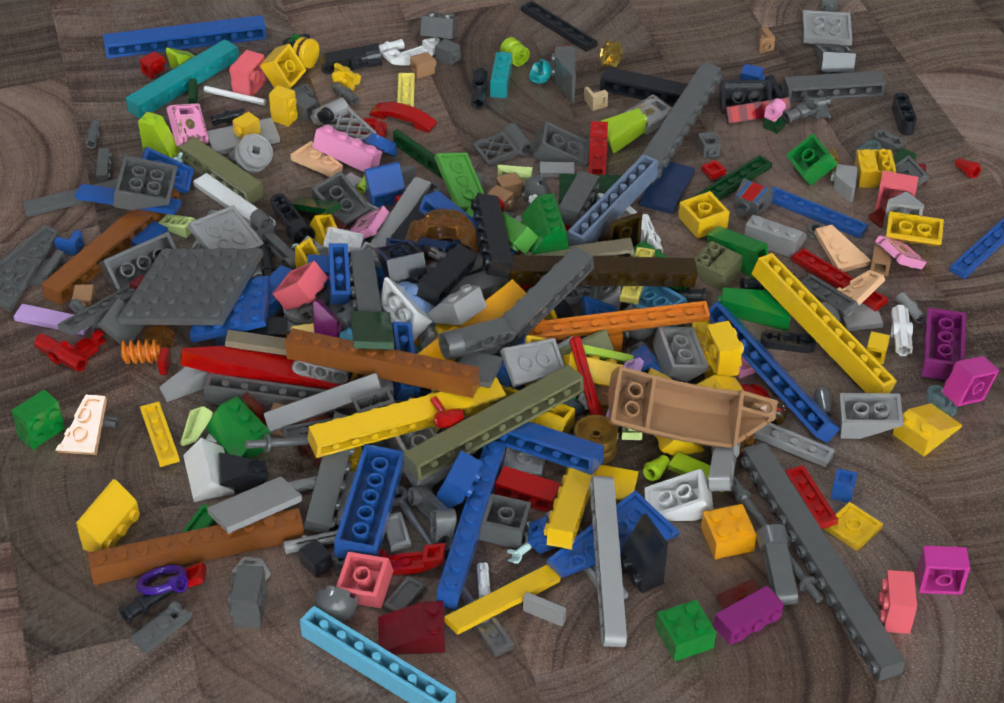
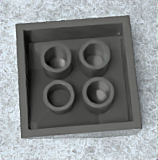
M124 155L115 188L113 207L136 210L169 205L178 166Z

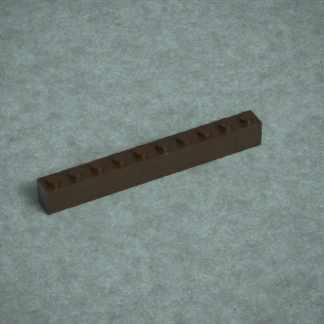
M512 255L514 264L508 276L509 282L513 279L517 284L536 285L541 277L546 275L564 256ZM593 256L594 269L578 285L695 287L698 272L695 258Z

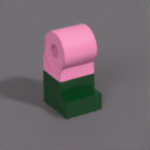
M776 98L766 106L763 128L776 134L785 127L786 121L782 120L785 103L781 99Z

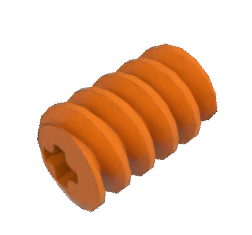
M138 339L136 345H134L132 340L129 341V345H126L125 340H122V360L126 364H130L131 360L134 364H137L139 360L142 364H145L147 360L150 364L154 360L157 363L158 356L163 348L162 341L160 340V343L157 344L156 340L153 339L152 344L149 345L148 339H145L144 345H142L140 339Z

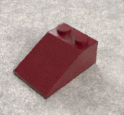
M443 601L419 602L379 616L378 645L394 655L445 653Z

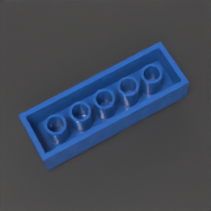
M364 444L334 541V557L346 559L348 552L379 556L404 469L403 452L405 451Z

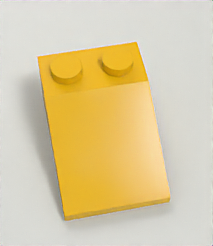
M930 403L910 408L902 414L903 426L894 428L893 435L924 457L958 431L962 424Z

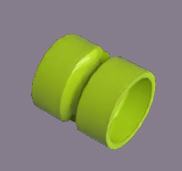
M509 37L501 44L500 52L512 53V63L515 66H522L528 61L530 51L515 37Z

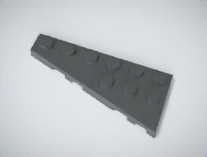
M44 225L0 261L1 308L10 313L12 312L55 245L54 239L60 237L57 230Z

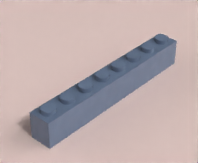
M643 154L568 230V246L594 243L601 236L608 223L615 221L657 178L658 160Z

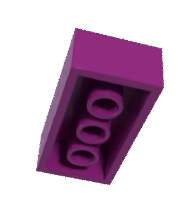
M927 308L923 332L921 377L947 380L953 371L954 364L957 361L965 360V312Z

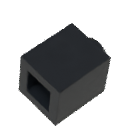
M317 539L299 549L300 563L315 578L328 572L333 567L331 553Z

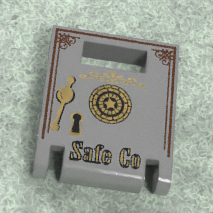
M653 94L626 112L640 108L642 114H646L648 123H646L647 131L644 134L647 135L662 125L672 108Z

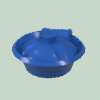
M371 133L367 138L362 139L363 142L375 146L376 149L383 153H387L392 157L397 156L396 143Z

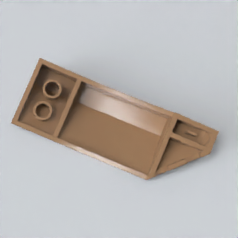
M623 366L617 367L611 373L608 389L609 423L663 438L726 448L734 447L775 420L778 402L777 400L742 390L733 391L679 382Z

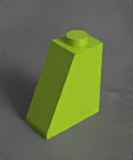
M640 108L601 120V122H608L607 141L612 153H617L647 131L646 123H648L646 114H642Z
M146 112L138 121L143 151L148 147L170 158L178 157L180 153L179 146L176 145L174 136L163 117Z

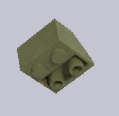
M711 241L695 257L697 272L706 285L722 292V289L726 288L741 272L743 255Z

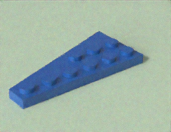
M636 490L616 505L620 557L621 549L641 516L647 513L666 541L678 537L680 533ZM590 525L575 538L572 550L561 548L548 559L547 564L561 578L596 566L593 525Z

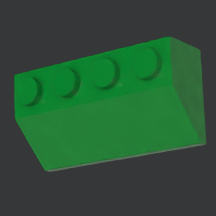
M554 193L536 197L521 215L523 224L528 226L539 237L530 248L532 255L569 249L566 229Z

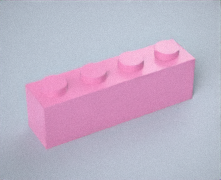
M324 125L316 129L312 148L364 173V169L379 166L382 151L376 149L375 146L367 145L360 139L348 136L345 132H339L330 125Z

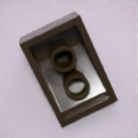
M640 211L609 222L599 237L598 242L631 238L633 247L638 245L641 241L643 213Z

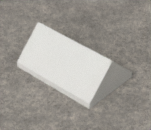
M388 277L384 278L381 308L384 312H390L392 321L411 323L413 340L415 341L431 324L432 320L402 286Z
M200 438L183 455L194 502L235 494L234 488L220 486L218 454L219 452L225 453L224 448L203 438Z

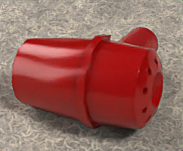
M437 396L431 398L430 401L437 411L434 415V423L438 428H450L463 421L464 414L461 409H445Z

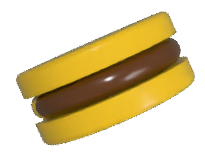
M300 37L297 39L293 50L304 67L311 69L319 58V44L315 39Z

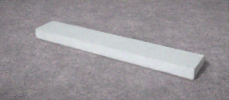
M207 173L193 181L196 188L223 207L227 208L234 205L248 224L251 225L250 216L258 208Z

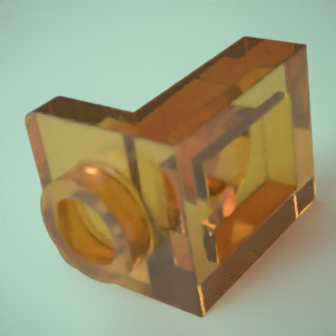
M156 325L145 329L142 343L144 344L145 339H148L149 345H151L153 339H155L157 344L161 340L167 348H172L175 335L167 325Z

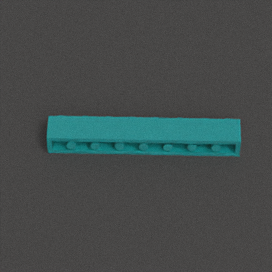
M224 39L125 98L128 112L138 118H141L146 112H154L189 91L190 79H196L197 85L235 63L239 58L238 47Z

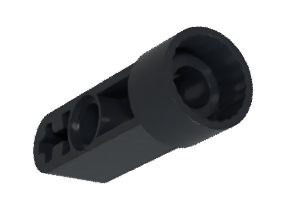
M379 43L324 53L320 56L321 70L325 74H332L335 69L334 63L347 66L350 70L382 66Z
M284 194L273 195L270 201L274 214L286 229V234L293 244H300L306 236L315 239V230L306 219L300 216Z

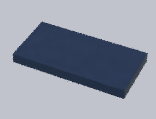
M669 161L668 166L663 168L661 177L657 178L654 184H650L640 200V206L673 214L695 173V168Z

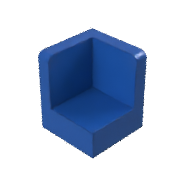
M74 230L69 239L59 237L54 239L56 250L64 251V254L77 255L84 246L82 231Z
M837 468L831 494L832 500L845 503L852 502L857 472Z

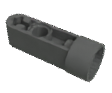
M505 317L442 332L439 334L438 340L443 357L446 360L509 343L515 338L516 333Z
M781 524L761 527L757 530L756 534L759 549L763 553L770 589L784 605L797 604L798 592L788 551L789 541L786 528Z

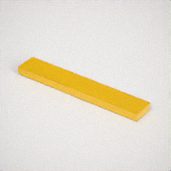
M545 565L446 615L444 622L459 635L521 603L526 592L536 595L559 583L561 577L551 567Z

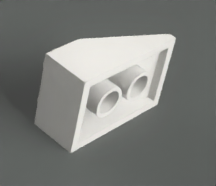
M701 469L645 487V500L668 521H696L702 519L704 511L713 510L709 480Z

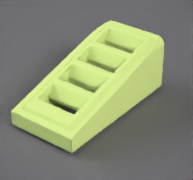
M498 165V176L503 175V172H506V174L516 172L525 184L526 180L532 176L533 167Z
M167 214L158 223L168 227L169 232L187 238L192 233L188 229V224L196 219Z
M204 406L190 410L180 445L185 446L198 440L213 416L212 411Z

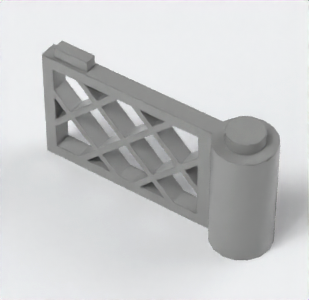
M343 97L312 111L311 119L314 124L319 126L330 125L337 131L345 130L348 136L360 139L362 142V139L367 138L371 133L377 134L374 129L348 107ZM324 107L331 109L334 113V119L330 122H337V124H323L319 121L317 113ZM347 114L351 116L350 118H343ZM340 122H342V123H349V124H348V126H346V125H340ZM352 123L360 124V127L351 125ZM349 131H358V133L349 134ZM361 132H369V134L361 135Z

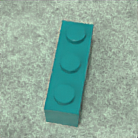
M496 52L490 80V97L507 98L512 72V53Z

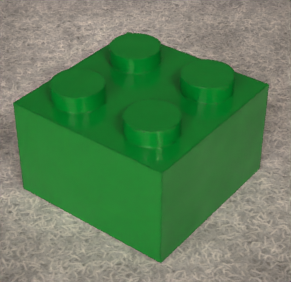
M814 133L786 154L810 186L838 165Z
M42 390L11 410L18 438L32 450L65 429L59 401L45 390Z
M697 599L657 612L655 629L674 662L714 648L716 631Z

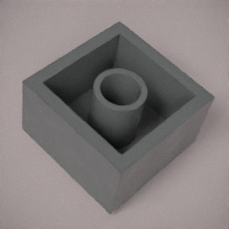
M427 12L421 19L420 35L452 39L457 36L459 17H454L455 14L453 13L439 15V12Z
M490 494L481 522L479 540L516 549L520 548L529 520L531 502Z
M238 565L236 574H232L231 585L233 590L228 593V604L231 605L230 618H234L235 627L261 628L267 598L264 566Z

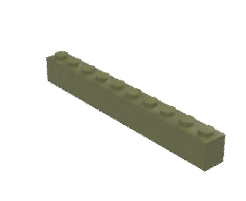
M570 365L557 370L403 452L405 468L418 481L455 462L460 451L470 454L584 392L583 376Z

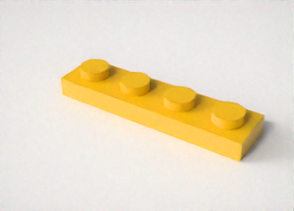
M160 402L140 406V411L159 466L163 467L180 462Z

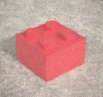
M246 50L230 66L229 72L231 74L233 92L254 96L266 83V75L259 66L264 61L263 54Z
M883 171L875 211L885 213L888 200L906 191L915 197L919 177Z
M313 261L290 271L272 294L286 311L292 308L297 309L302 304H309L315 300L316 293L324 288V283L328 277L318 264Z
M348 552L336 587L351 592L350 597L353 599L356 595L359 598L358 605L382 608L394 570L389 558Z
M887 570L886 578L881 581L878 605H882V610L880 609L879 620L883 623L887 632L907 634L911 632L917 609L914 572Z

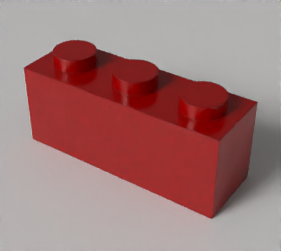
M504 466L495 481V495L531 502L530 508L547 513L553 510L554 500L557 498L561 483Z

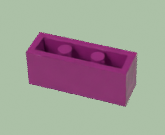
M765 586L716 613L714 628L729 645L740 642L747 635L754 631H760L770 622L778 621L782 616L784 603L768 586Z

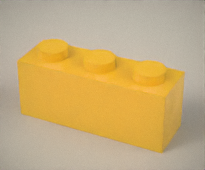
M571 351L570 354L563 355L564 365H570L578 372L573 352ZM594 355L586 357L595 386L609 388L611 373L619 366L624 367V365L617 364V360L606 359V361H602L599 356Z

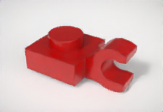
M99 329L94 331L90 339L85 336L73 344V350L88 359L99 351L98 346L106 342L102 337L104 333Z

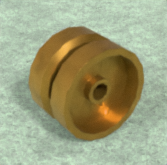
M589 415L576 422L574 436L604 445V459L601 465L607 464L615 458L619 433L617 425L609 423V418L601 415Z

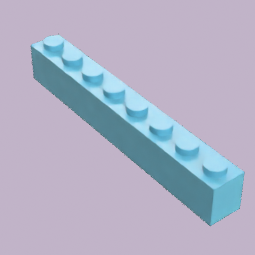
M313 606L300 619L302 637L408 703H456V692L319 608Z

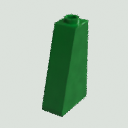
M720 226L707 234L708 244L713 241L743 255L741 272L750 278H755L752 275V271L758 258L768 254L767 243Z
M723 288L722 295H718V302L728 307L738 319L782 331H789L791 315L769 291Z

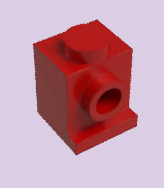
M155 51L139 59L141 73L151 80L154 79L156 74L165 70V58Z

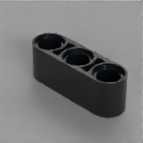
M896 93L893 99L892 113L898 130L902 135H912L915 130L917 117L910 98L905 93Z

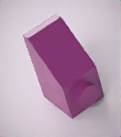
M315 300L313 302L314 333L340 338L343 324L340 323L339 318L323 302Z

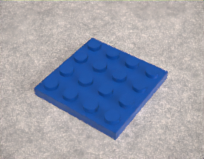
M259 276L248 281L223 326L191 325L190 339L192 343L226 336L228 330L244 332L266 327L270 291L269 277Z

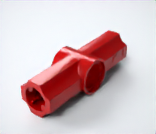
M42 333L36 336L34 347L47 354L54 364L60 365L62 363L76 372H81L85 369L88 363L87 357L73 350L67 341L62 340L59 342Z

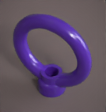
M164 565L154 568L138 579L136 589L144 595H158L171 590L182 593L188 587L187 571L179 565ZM169 573L178 574L171 576L165 584L145 586L148 581L157 576Z

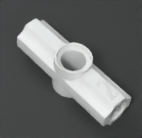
M897 305L891 311V338H894L895 352L899 356H907L913 350V323L909 320L908 308L904 305Z

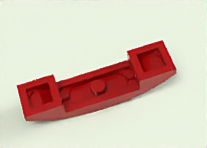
M397 102L378 103L369 113V116L382 120L390 116L414 123V129L430 133L437 124V121L427 113L410 105Z
M591 121L590 174L606 175L608 122Z
M446 544L425 545L424 551L387 555L385 550H380L378 557L389 558L394 570L392 575L415 574L442 564L444 562Z

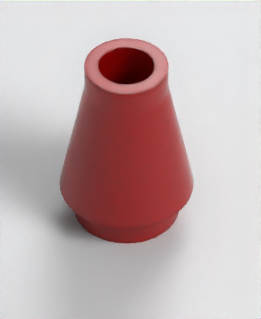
M958 158L955 162V167L959 168L968 178H976L981 172V166L978 162Z

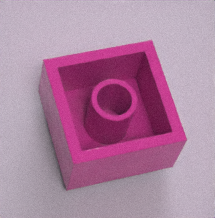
M984 356L957 361L949 378L945 381L942 393L957 407L983 401L999 369Z
M923 546L916 572L919 593L962 595L970 570L967 547Z

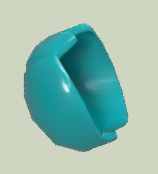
M540 59L541 62L533 64L529 80L537 84H544L550 78L552 68L548 61Z

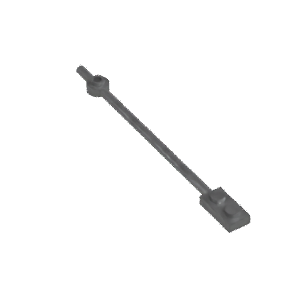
M398 486L393 506H400L426 545L433 544L428 532L407 503L408 492L406 488ZM445 557L444 562L440 564L443 570L447 561ZM464 586L461 597L468 605L475 600ZM495 616L474 626V629L494 658L514 649V643Z

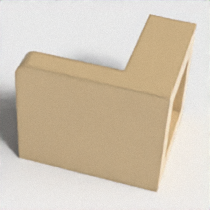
M585 87L584 101L592 111L608 107V93L606 90L593 93L589 87Z

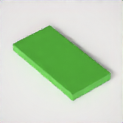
M436 153L434 158L453 203L466 212L471 206L472 200L475 199L477 192L485 194L468 154Z

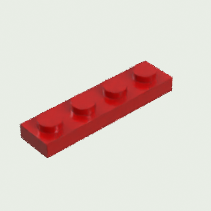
M801 465L785 470V473L820 528L825 529L838 525L837 516L805 466Z

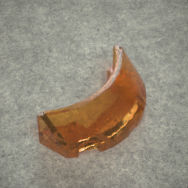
M453 209L433 210L426 213L425 217L419 221L415 219L410 223L405 240L419 242L421 237L437 240L457 239L461 241L463 246H469L473 252H479L474 224L465 214Z

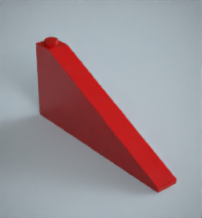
M226 346L182 348L181 366L213 374L324 390L341 386V384L296 374L292 370L294 360L287 359L286 355Z

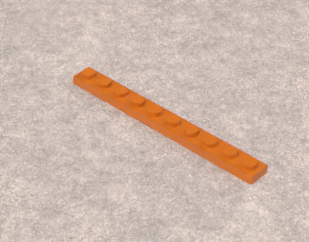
M707 301L542 320L528 335L544 337L546 339H563L570 336H588L604 329L607 333L710 321V313Z

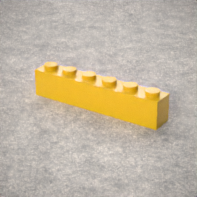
M567 467L566 474L563 475L562 486H559L557 498L554 500L553 511L551 510L549 514V523L545 525L546 545L572 550L590 497L591 476H596L597 470L591 475Z

